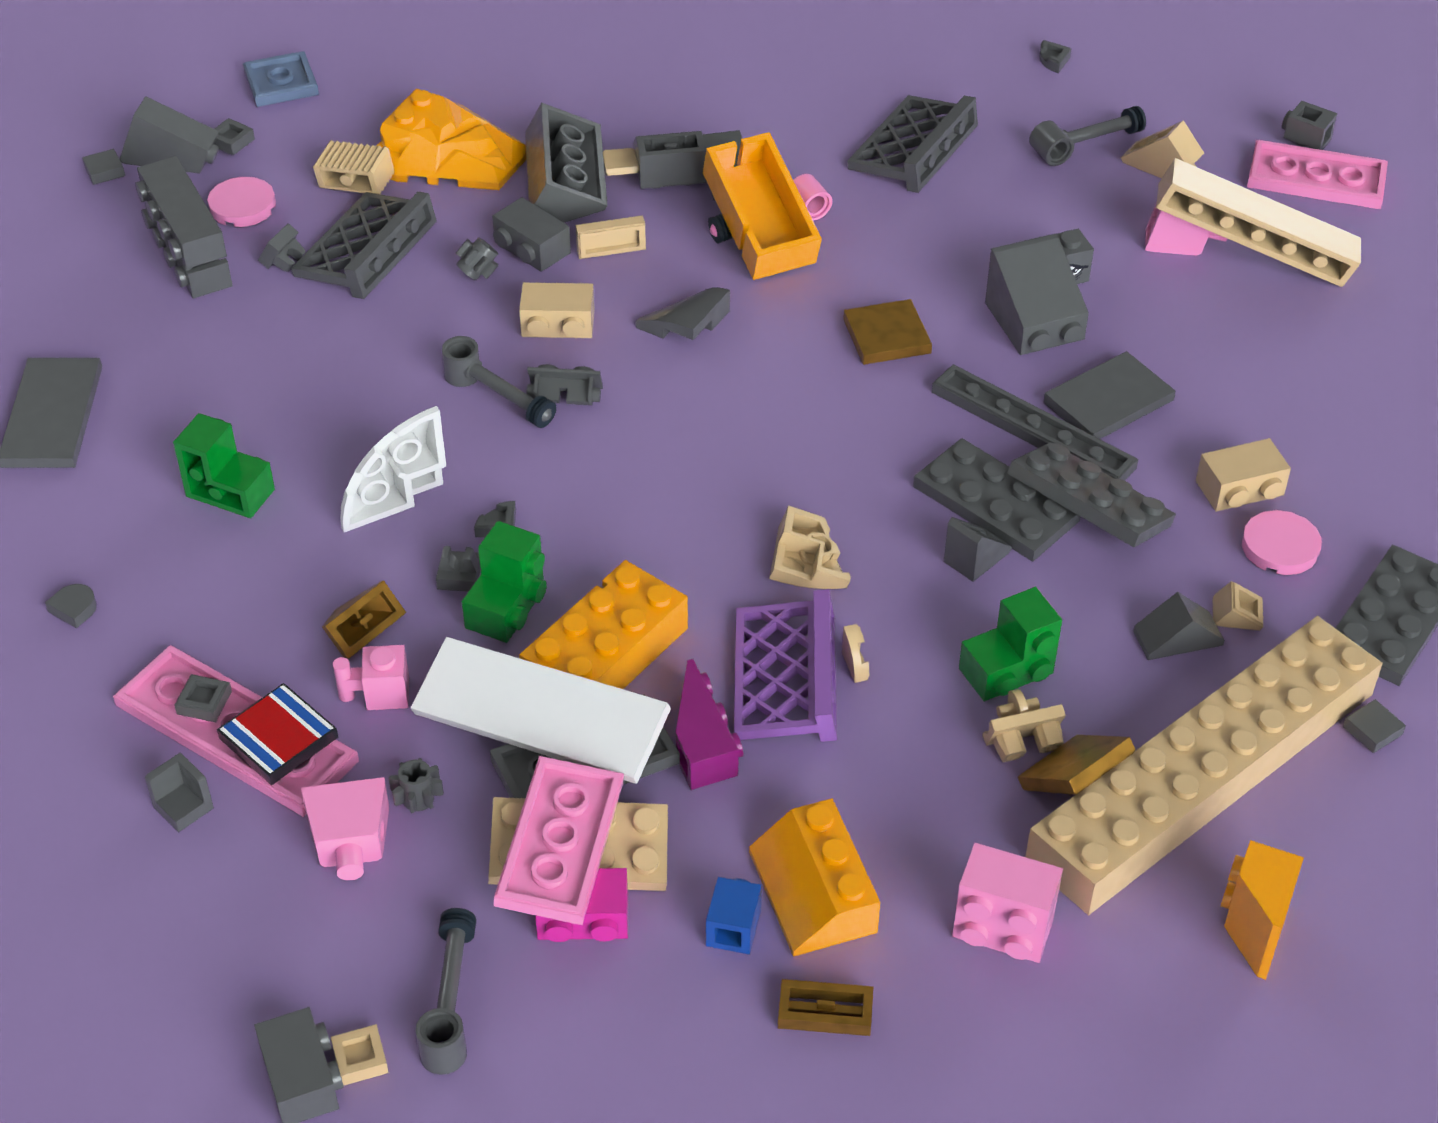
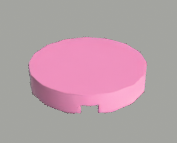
M237 177L221 182L210 191L207 199L209 211L213 218L223 225H226V222L234 223V227L256 225L266 220L271 215V209L276 206L272 186L265 180L255 177Z
M1281 510L1265 511L1252 517L1245 525L1242 549L1246 557L1254 565L1265 571L1268 567L1277 570L1276 574L1280 575L1301 574L1312 568L1316 563L1321 551L1322 538L1317 528L1302 516Z

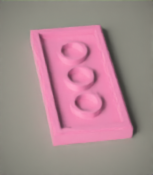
M1256 140L1247 188L1381 209L1388 161Z
M539 756L494 895L495 907L583 925L622 789L624 773Z

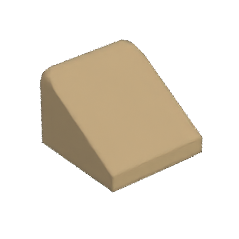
M633 148L603 151L606 176L635 174L639 171L636 153Z
M1233 581L1229 582L1213 596V620L1217 626L1259 631L1263 628L1262 597Z

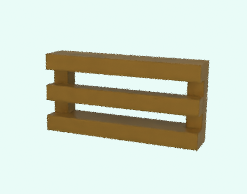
M782 979L778 1029L870 1036L874 986ZM789 998L817 1000V1003L790 1001ZM835 1001L862 1003L863 1006L835 1004Z

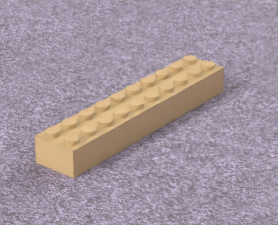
M1316 616L1135 750L1132 755L1031 827L1025 857L1063 868L1059 890L1089 916L1372 696L1383 663L1322 618Z

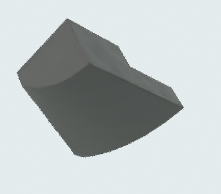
M720 287L705 289L677 303L638 318L636 320V328L662 339L671 331L694 340L704 328L712 331L730 312V290Z

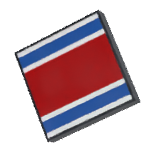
M284 683L217 729L219 739L270 785L279 781L338 738L337 728Z

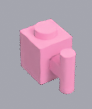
M405 645L363 647L362 667L350 668L349 660L344 657L334 660L333 669L338 696L341 701H352L355 698V691H364L367 710L408 708L409 672Z

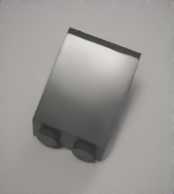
M1056 233L991 248L985 304L1020 355L1085 340L1089 312Z

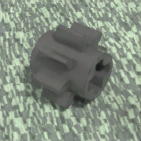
M480 237L474 243L467 239L456 252L461 257L456 265L473 280H477L481 275L488 279L499 265L494 261L498 252Z
M422 758L399 763L398 775L389 776L394 805L399 806L403 804L411 813L434 808V796L444 794L438 766L429 767L426 762L422 761Z

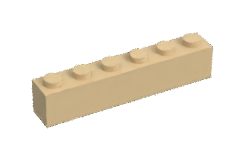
M1175 158L1158 184L1157 209L1340 287L1345 285L1361 264V237Z

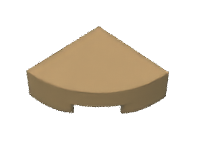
M857 624L843 627L842 655L854 683L866 681L869 677V662L864 661L860 652V644L865 641L860 626Z

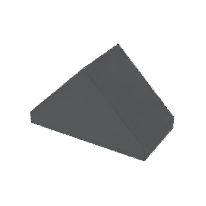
M951 517L947 525L944 562L974 582L1008 555L1013 547L984 527Z
M1176 592L1138 622L1133 629L1147 660L1223 646L1225 641L1210 612L1179 592Z

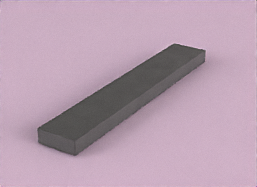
M954 364L932 383V393L1037 448L1050 442L1061 444L1067 447L1074 456L1083 461L1093 462L1101 468L1102 472L1115 479L1124 481L1137 469L1138 459Z

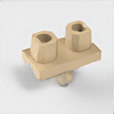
M1011 690L1008 692V704L996 707L999 718L991 720L989 722V731H985L982 734L986 746L994 744L1002 762L1016 760L1025 755L1027 751L1022 738L1027 736H1034L1039 753H1047L1056 750L1064 743L1060 724L1066 714L1062 704L1040 709L1037 697L1025 699L1021 690Z

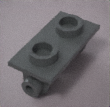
M549 364L527 367L531 383L527 384V395L532 398L543 395L550 401L560 404L561 391H567V404L592 406L593 402H600L601 389H603L600 371H595L585 366L575 367L574 369H559Z

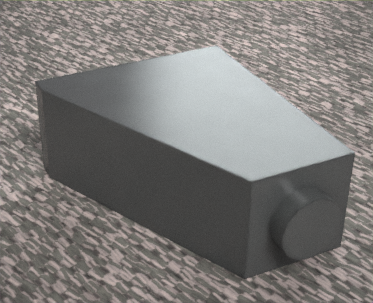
M145 96L133 115L120 161L124 164L143 166L177 156L186 172L200 174L206 162L212 164L217 156L220 147L215 145L219 131Z

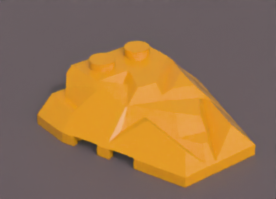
M415 89L385 119L380 128L381 141L376 145L382 148L386 146L390 151L394 166V174H392L390 180L406 183L409 176L427 177V184L438 185L439 178L456 179L458 187L500 190L527 160L526 144L464 105L420 89Z

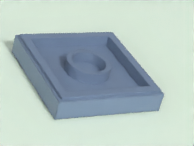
M305 51L243 63L244 72L257 107L319 95L318 85Z

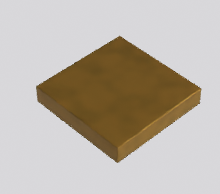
M911 299L844 310L843 320L863 365L932 353V342Z
M1075 735L1017 776L1023 790L1076 795L1132 755L1136 749L1130 737Z

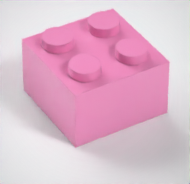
M974 843L959 884L952 937L961 939L973 946H984L1007 953L1015 959H1027L1040 963L1054 919L1063 868Z

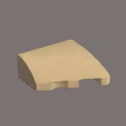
M788 505L778 527L769 579L807 588L843 589L848 587L851 576L849 572H842L837 561L840 551L837 544L829 536L830 528L825 517Z

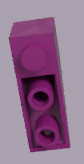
M694 659L687 660L676 726V748L680 753L679 766L690 790L738 776L739 758L743 757L740 738L737 733H730L727 727L728 719L724 706L721 702L715 703L712 697L713 690L710 679L706 672L700 673Z

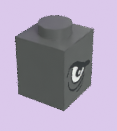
M1079 228L1056 233L1077 284L1088 282L1094 248Z

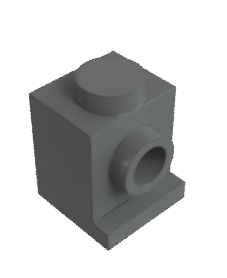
M1301 100L1293 111L1289 110L1283 119L1282 129L1285 130L1283 138L1294 141L1301 146L1323 150L1332 139L1338 113Z

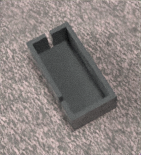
M177 156L137 167L140 181L135 182V187L140 201L145 202L146 209L141 210L147 229L153 228L152 233L157 247H164L163 253L166 262L170 268L174 267L180 287L186 286L193 299L232 287L229 264L227 259L224 258L227 257L222 231Z

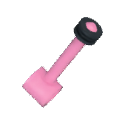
M802 174L796 177L793 181L812 220H818L825 216L832 206L831 195L813 175ZM722 214L708 219L709 230L716 243L719 244L732 239L731 232Z

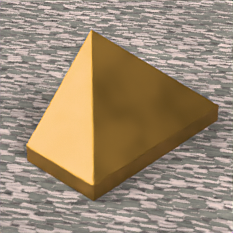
M383 580L335 609L322 628L341 655L349 659L402 617L406 611Z

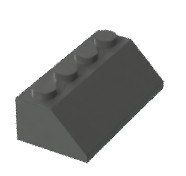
M541 102L525 131L529 201L564 223L604 211L608 204L601 124Z

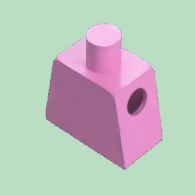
M1155 204L1145 229V251L1197 256L1202 253L1208 238L1224 242L1227 241V238L1156 208Z
M385 777L301 787L307 820L320 866H336L337 876L343 880L360 878L364 873V862L378 861L383 857L389 814Z

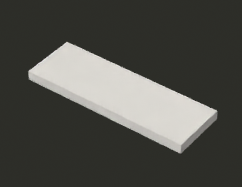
M449 637L445 638L411 706V710L415 715L562 761L624 773V780L635 784L640 779L671 710L669 704L661 700Z

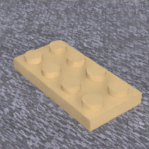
M493 797L488 884L498 885L525 798ZM617 803L599 868H627L628 890L666 891L668 804Z

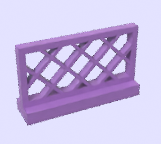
M829 589L813 591L814 600L736 608L734 733L738 734L740 740L819 733L821 742L837 740L835 614ZM808 615V620L796 630L786 624L791 617ZM764 620L768 623L756 634L746 628V621ZM778 629L788 637L775 647L767 642L766 639ZM798 642L807 648L808 651L797 660H794L785 653ZM758 646L768 654L757 664H754L745 657ZM779 660L788 668L778 677L774 678L765 670L775 661ZM798 673L807 679L808 682L795 692L785 684ZM758 677L768 685L754 696L745 690V687ZM778 691L788 699L774 710L764 702ZM797 705L808 711V719L790 721L785 716ZM756 709L768 716L760 724L744 725V719Z

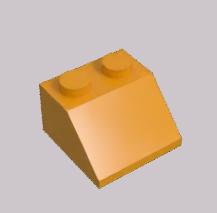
M1250 840L1245 857L1235 855L1220 907L1229 909L1224 927L1256 976L1266 980L1304 857Z

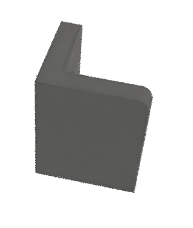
M178 753L145 776L153 808L178 833L214 809L206 777L182 753Z

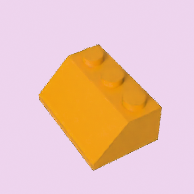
M833 798L791 809L749 846L750 856L793 957L878 933L880 900Z

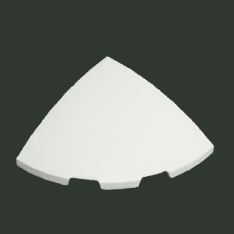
M437 406L427 409L395 427L373 446L355 469L343 496L340 513L341 529L343 532L415 507L413 495L443 484L442 468L446 467L440 410Z

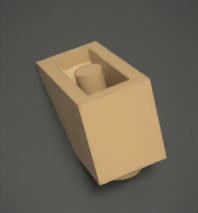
M1183 120L1135 142L1124 153L1121 160L1124 164L1162 178L1175 158L1197 167L1195 162L1204 152Z

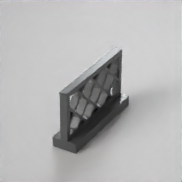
M908 95L848 159V169L906 181L907 191L919 193L978 126L976 97L964 95L956 104ZM911 108L920 109V110L908 112ZM947 114L946 116L936 117L937 115ZM926 118H929V119H930V120H926V121H922V122H918V123H915V122H914V121H918V120H922V119H926ZM906 123L908 124L907 126L893 129V127L899 126ZM932 130V132H929V133H925V134H922V133H921V132H924V131ZM912 134L915 135V136H913V137H909V138H906V139H902V140L899 139V138H901V137L909 136V135H912ZM893 140V142L878 145L881 142ZM918 146L916 149L909 151L906 150L908 148ZM896 151H899V152H900V153H898V154H894V155H890V156H886V157L884 156L885 154H888V153H892V152H896ZM873 157H877V158H878V159H874V160H870V161H865V159H869V158H873ZM904 163V166H903L902 168H901V167L892 166V165Z
M365 192L291 268L293 276L350 287L352 297L365 299L437 222L429 193L417 192L411 199ZM370 205L379 206L373 209L366 210ZM386 216V218L367 223V221ZM363 223V225H360V226H357V227H354V228L347 229V228L350 227V226H354V225ZM364 235H367V236H368V237H365V238H362V239H358V240H355V241H352V242H348V240H351V239H354V238H358V237H361V236H364ZM338 243H345L336 247L329 248L330 246ZM361 250L359 253L353 255V252ZM349 254L348 257H344L331 262L329 261L330 259ZM324 261L326 262L325 264H322V265H318V266H315V267H310L311 265H314V264H317V263H321V262H324ZM344 269L345 274L336 271Z

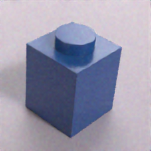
M717 878L706 918L707 947L750 955L761 913V884L751 883L741 878Z

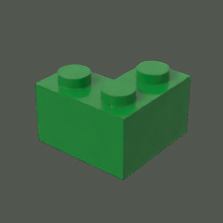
M198 413L173 441L185 495L188 498L251 519L275 490L270 462L238 452L231 423Z
M497 521L478 546L481 575L462 600V609L466 629L508 643L515 631L523 628L528 613L534 604L540 603L546 593L547 582L543 576L545 555L541 550L539 534Z
M1036 586L1000 600L997 628L962 641L959 670L984 702L997 696L1008 695L1009 691L1031 682L1042 681L1054 673L1063 619Z

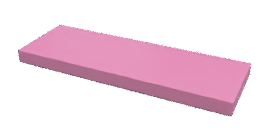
M169 645L113 696L117 707L302 817L306 815L301 787L338 783L359 762L357 751L338 740H334L279 781L270 785L219 739L217 733L219 727L263 697L172 645ZM191 674L230 682L232 693L216 723L177 715L174 705Z

